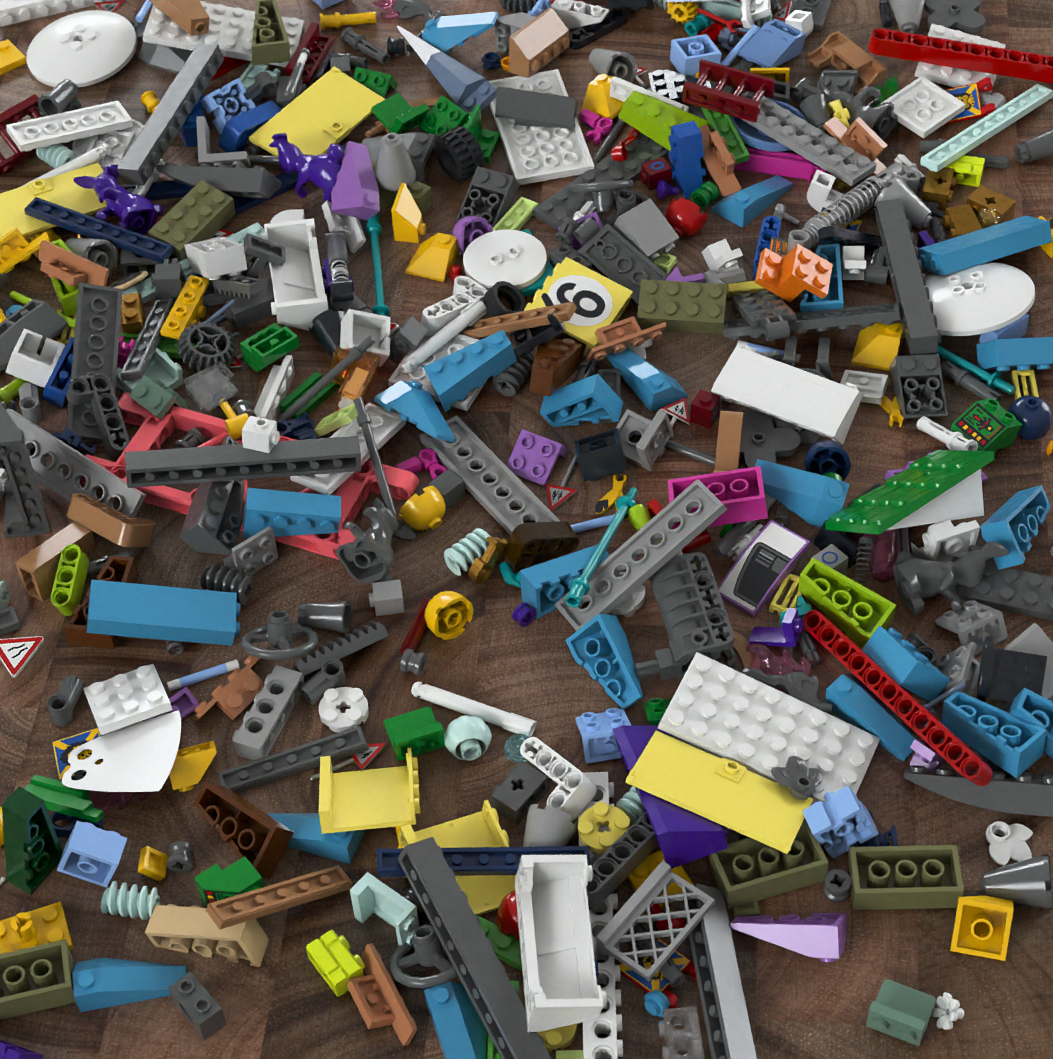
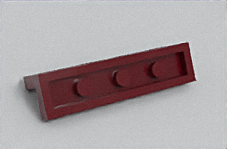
M311 22L286 66V75L291 76L294 66L298 62L300 49L306 48L310 51V57L306 59L305 65L314 64V66L305 67L302 75L306 74L308 76L306 79L302 78L303 84L309 86L331 48L334 36L320 34L319 23ZM319 41L327 42L322 45L318 44ZM320 52L319 55H316V56H312V55H311V54H313V53Z

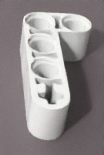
M467 276L456 277L453 295L423 310L421 324L428 329L425 335L434 336L460 315V312L474 300L480 299L484 303L483 298L487 289Z
M530 737L526 739L520 748L522 756L558 784L548 797L547 805L573 817L572 821H574L596 794V785L579 769L538 738Z

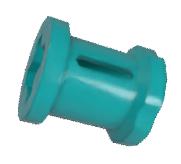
M699 14L695 20L685 23L686 33L692 37L710 26L708 18L704 14Z

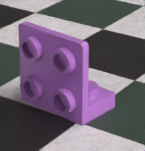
M522 429L506 466L515 475L545 486L558 456L566 458L569 450L560 443Z

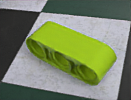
M75 544L67 545L61 552L51 593L52 604L65 616L73 615L76 607L80 605L89 567L88 557Z

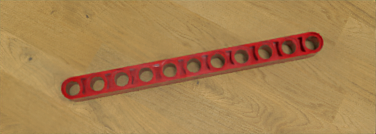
M881 28L872 31L868 44V51L875 55L1053 84V56Z
M817 610L808 611L804 615L803 627L956 771L977 786L982 787L990 783L993 776L990 766L913 695L900 686L839 627ZM962 752L960 758L957 759L958 754ZM979 768L977 774L974 775L975 770Z

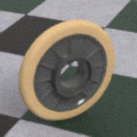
M140 271L119 278L108 287L123 289L124 291L148 276V272Z

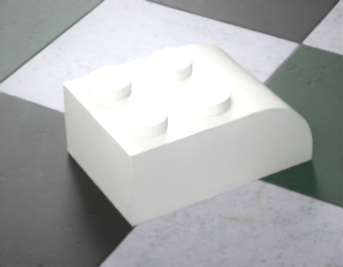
M223 236L185 244L186 255L192 270L203 277L209 278V280L220 279L221 275L229 274V276L239 275L241 271L248 270L244 246Z

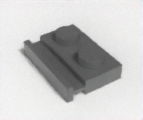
M823 70L826 88L833 91H846L853 94L858 83L857 79L861 76L858 70ZM818 81L816 88L820 90Z

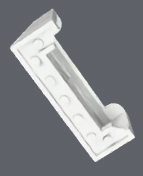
M314 218L264 224L265 233H261L262 239L284 246L286 253V262L283 266L269 262L275 302H271L272 315H277L278 324L309 331V326L311 328L313 326V319L320 313L328 310Z
M744 345V348L736 346L714 382L711 392L719 395L721 400L729 403L734 402L738 405L741 404L816 432L823 437L831 438L832 441L843 445L863 397V394L858 390V386L848 382L842 385L757 354L756 349Z
M587 855L521 856L515 878V893L528 1032H541L599 1019L602 1008H606V991L601 990V986L597 985L586 889L588 882H592L593 871L592 866L587 864Z

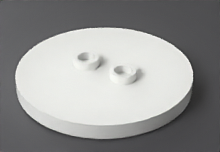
M133 120V127L124 130H115L84 139L73 140L72 150L74 155L79 157L94 148L102 147V144L106 143L110 146L112 153L109 156L105 155L106 157L99 160L98 164L103 170L104 167L111 164L119 165L144 125Z
M517 230L492 231L479 236L466 248L463 256L464 271L467 277L473 279L487 290L499 281L509 282L516 286L518 290H521L535 283L545 272L547 266L546 250L537 238L528 233Z

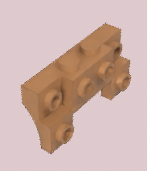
M839 31L830 34L821 46L807 54V61L819 70L830 64L838 70H858L861 76L857 79L858 83L853 92L854 97L865 87L872 86L887 78L888 69Z

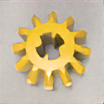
M694 1L668 2L667 13L671 14L670 19H676V24L681 21L685 25L688 21H693L698 15L697 8L699 3Z

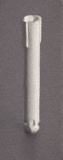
M104 143L102 147L94 148L30 182L37 179H47L94 164L105 158V155H111L112 150L108 144Z
M480 299L474 300L460 312V315L407 356L404 362L399 364L400 370L403 373H408L411 369L414 370L463 329L474 324L486 314L485 304Z
M415 682L412 686L411 693L415 697L420 696L419 698L468 716L479 717L485 722L500 726L505 730L525 737H531L534 733L537 721L494 708L428 684L422 685V682Z

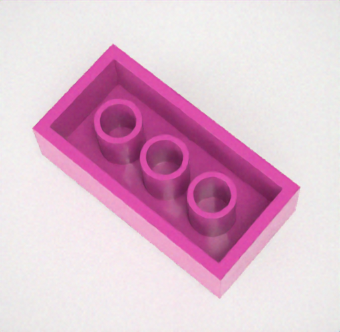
M760 466L667 480L669 503L699 479L724 504L727 510L708 527L768 518ZM699 507L692 508L690 513L696 512ZM681 522L675 523L673 528H678Z

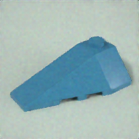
M776 175L735 192L726 198H722L711 207V211L744 228L793 187V183Z
M760 459L756 460L755 467H761L764 492L781 502L787 509L796 513L809 525L821 528L824 521L828 520L830 515L842 509L849 483Z
M598 614L565 640L575 661L580 666L586 668L590 676L605 688V692L622 709L627 710L644 697L626 634L616 615Z
M842 674L826 689L825 703L832 704V712L857 728L877 736L880 739L878 745L903 762L915 752L910 748L916 739L898 715L854 674Z
M104 957L76 962L72 972L74 998L80 1012L171 996L168 987L187 974L186 966Z
M450 981L424 990L426 1006L445 1059H486V1028L463 984Z

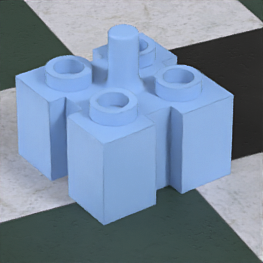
M239 78L200 100L207 114L213 113L216 118L212 122L220 135L229 119L255 108L251 99L246 100L243 94L247 91Z
M849 786L838 789L834 793H825L823 796L825 803L821 801L815 802L802 811L813 836L821 845L823 844L825 850L833 859L849 851L850 845L859 841L862 844L879 834L868 809L858 800L856 794Z

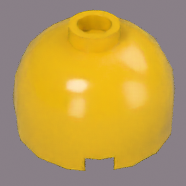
M428 486L423 488L425 493L420 496L415 493L400 509L402 514H399L402 520L410 528L419 531L428 530L429 528L434 530L442 523L441 519L446 510L445 501L441 493L435 486Z
M443 591L429 601L424 616L428 628L437 637H441L443 640H450L465 631L463 626L467 621L471 622L474 610L472 603L462 594L454 591Z

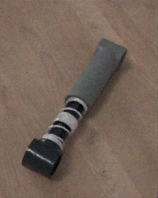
M345 231L325 233L328 267L332 274V281L330 282L332 302L353 301L352 281L349 279L348 274L350 266Z

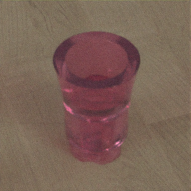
M885 530L879 535L865 533L863 536L875 540L874 546H867L874 549L867 550V552L873 554L868 556V558L872 559V561H869L871 565L869 570L873 580L887 582L894 577L897 536L894 530Z

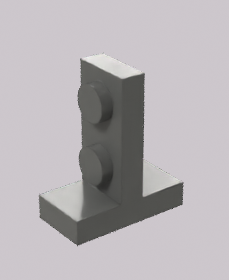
M249 233L244 237V253L251 255L246 263L248 270L241 271V276L258 279L259 272L267 266L268 262L283 266L286 262L284 246Z

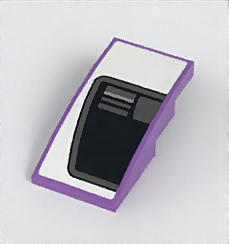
M770 520L743 551L718 586L721 598L750 616L755 617L775 596L784 579L795 569L796 561L810 548V541Z

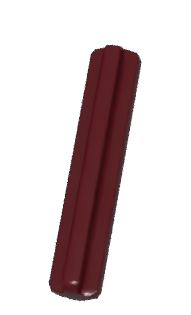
M430 598L424 599L400 649L402 656L407 648L413 649L414 652L416 651L427 627L424 614L431 600Z

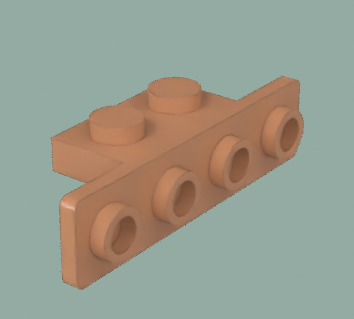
M833 117L823 125L828 133L836 138L838 142L851 147L854 151L868 157L877 164L876 170L870 174L871 176H876L887 168L877 158L888 145L860 117L848 129L836 117Z
M708 125L699 127L702 133L704 152L702 160L722 197L726 198L740 191L742 188L733 173L736 160L734 155L728 152L724 137H720L717 130L711 132Z
M46 240L41 241L38 259L42 261L40 271L47 273L51 278L64 281L68 286H77L80 282L106 286L109 272L107 268Z
M632 316L601 327L595 331V335L601 345L592 348L586 358L588 361L594 359L599 361L613 352L619 354L627 347H638L649 339L655 341L663 336L667 325L664 322L641 330L635 317Z
M249 655L243 662L246 666L241 671L236 668L227 677L230 682L225 687L220 684L211 693L214 698L209 703L204 700L194 710L197 715L192 721L196 723L214 704L233 721L255 699L256 694L261 692L265 685V682L251 669L260 658Z
M373 943L367 944L360 957L365 965L364 971L367 976L350 978L346 986L368 1029L392 1025L402 1045H409L417 1031L415 1020L408 1012L403 997L399 994L393 983L392 976L388 973L382 962L381 955L377 952Z

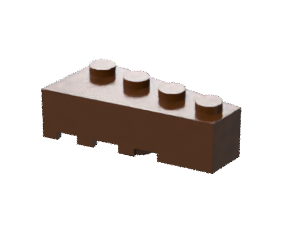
M553 337L549 343L538 345L532 365L529 391L551 396L578 370L582 344L575 343L572 339L562 340Z
M111 555L96 577L97 580L136 584L139 573L134 557ZM89 588L85 594V600L81 606L78 605L73 612V618L70 622L67 621L63 627L68 645L115 649L119 636L86 633Z
M205 781L194 805L207 821L217 828L221 833V838L231 845L239 859L245 856L261 877L271 878L294 831L225 786Z

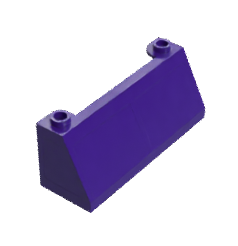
M622 725L613 729L626 772L629 773L656 730L675 739L678 738L657 729L658 726ZM635 787L655 833L658 845L662 850L664 862L670 865L671 869L728 848L725 837L729 836L727 827Z

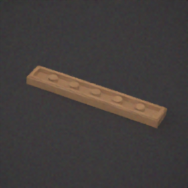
M568 302L480 319L471 326H467L458 334L480 338L493 335L501 330H504L506 333L549 325L551 323L547 315L553 313L560 322L570 321L577 307L574 302Z
M336 865L209 903L206 912L217 927L223 929L349 890L353 882L342 868Z

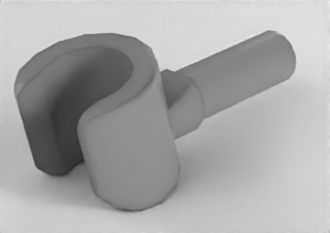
M780 203L776 205L773 216L778 217L780 220L783 218L799 225L800 221L786 213L787 208L785 205Z

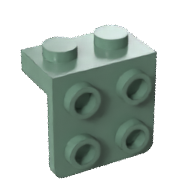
M144 375L129 394V397L160 420L173 404L190 410L188 408L190 403L171 388L165 386L156 377L151 380Z
M886 979L882 983L876 1001H872L866 1026L920 1046L934 1010L936 999L932 995Z

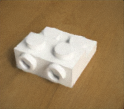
M950 520L934 523L928 527L927 533L922 535L924 547H921L920 550L933 561H952L953 556L961 557L969 552L968 548L970 545H976L980 526L976 520L968 523L963 522L955 527Z

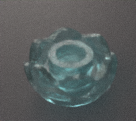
M521 733L511 735L504 743L505 756L515 763L528 761L520 753V748L517 747H521L522 743L530 737Z

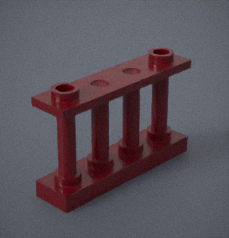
M701 59L699 79L696 84L685 82L683 85L682 102L757 123L760 118V100L763 96L773 98L775 79ZM707 80L718 83L714 89L704 86ZM726 85L736 88L733 94L723 92ZM744 91L755 93L752 99L741 97Z
M36 94L0 114V135L15 153L5 159L0 152V174L9 173L13 170L14 166L37 154L36 148L31 151L21 152L6 130V125L22 122V118L27 115L32 116L33 119L42 117L38 112L39 98Z

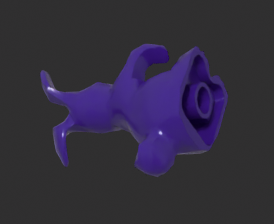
M286 133L274 134L272 136L274 141L269 147L277 148L279 164L284 173L298 172V181L295 186L297 195L305 198L308 194L305 190V185L307 182L312 181L318 188L323 190V199L331 202V192L337 181V173L342 166L343 148L338 144H330L328 153L319 155L303 154L299 147L287 141Z
M111 164L104 167L103 173L96 178L91 176L74 178V182L78 186L94 189L100 203H103V200L106 201V207L97 211L95 216L99 220L103 221L106 216L116 215L120 220L117 226L144 235L153 227L157 216H162L163 214L162 205L152 204L141 195L131 194L118 184L116 180L119 177L118 165Z

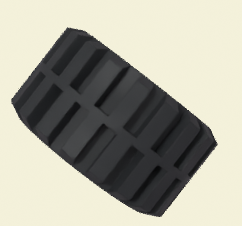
M456 126L434 141L437 161L443 171L454 181L463 182L474 175L477 166L484 167V155L480 144L473 134L464 127Z

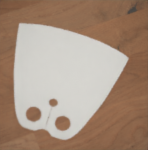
M179 711L126 726L75 748L69 755L68 762L70 763V768L64 773L62 784L74 789L101 792L160 791L170 774L179 747L181 736V717ZM86 749L92 750V755L87 759L79 760L77 758L81 751ZM98 759H103L101 764H95ZM78 770L86 771V775L82 779L75 781L71 779L74 772Z

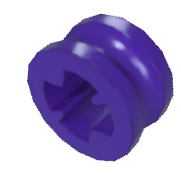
M524 602L514 610L512 618L519 625L525 627L534 620L536 610Z

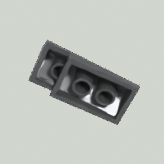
M497 86L495 118L515 119V125L573 129L579 101L574 97Z

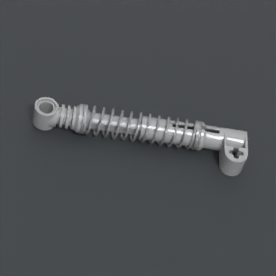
M896 162L876 176L868 177L864 182H861L847 192L846 195H843L833 202L832 205H829L822 212H819L818 215L808 220L804 228L791 231L788 236L786 254L797 244L806 249H810L816 244H822L819 241L818 235L820 228L827 226L846 227L874 206L883 188L891 186L893 183L890 180L895 176L900 177L918 195L921 174L912 168Z

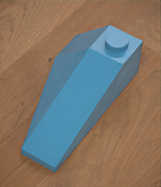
M497 12L442 16L435 20L430 19L426 22L422 33L423 41L447 55L450 53V48L455 45L460 47L464 45V42L470 36L475 38L493 27L499 14Z
M626 348L619 354L613 352L606 356L614 368L620 370V375L650 412L688 396L674 378L629 348Z
M401 380L375 396L374 401L389 412L396 411L401 414V419L417 424V428L434 438L449 442L455 441L453 433L432 396L422 388V383L415 380H410V382Z
M319 813L268 814L294 831L287 845L288 847L351 864L366 831L356 830L322 834Z

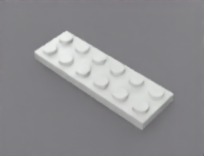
M114 101L8 124L6 127L8 134L22 152L40 147H49L53 144L67 143L75 139H84L93 135L106 134L115 130H124L133 127V120L120 102Z
M372 403L365 405L366 413H369L372 421L370 426L377 449L379 450L406 425V421L400 418L401 415L389 412ZM355 418L353 422L342 426L330 438L358 436L362 466L370 458L362 428L358 426L357 419ZM354 472L290 476V479L319 493L330 495Z

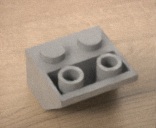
M520 12L498 17L494 25L496 51L509 54V37L535 19L536 16Z

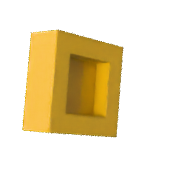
M145 846L140 851L138 873L161 881L166 876L168 855Z

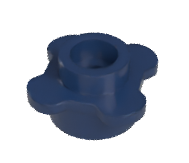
M495 52L484 54V57L481 58V61L484 62L483 68L495 69L501 67V62H499L500 56Z

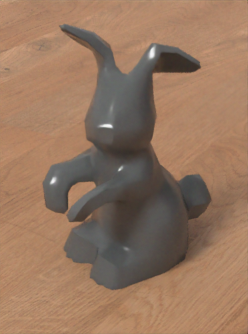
M821 73L819 87L827 97V105H829V102L839 99L842 108H847L849 111L850 119L848 121L850 126L860 117L884 140L897 125L898 117L896 114H892L894 111V104L892 102H883L880 106L874 108V106L879 105L881 102L880 90L874 86H867L855 97L850 92L833 91L826 88L824 73ZM869 96H874L877 98L875 100H872L868 104H865V101Z
M376 498L372 507H368L363 511V515L371 519L370 528L363 531L351 521L346 522L344 528L348 529L356 539L353 543L349 542L339 546L335 551L348 574L360 583L394 580L390 575L394 555L391 547L392 535L395 534L400 539L411 541L416 538L413 528H410L404 521H400L391 509L386 508L383 502Z
M988 542L984 546L970 545L968 548L969 552L963 554L956 562L948 560L929 561L914 558L909 551H901L894 564V578L898 592L915 618L923 612L924 602L938 593L952 601L951 608L953 611H959L961 604L955 586L957 584L968 588L978 586L987 560L992 557L1009 555L1006 547L995 542Z

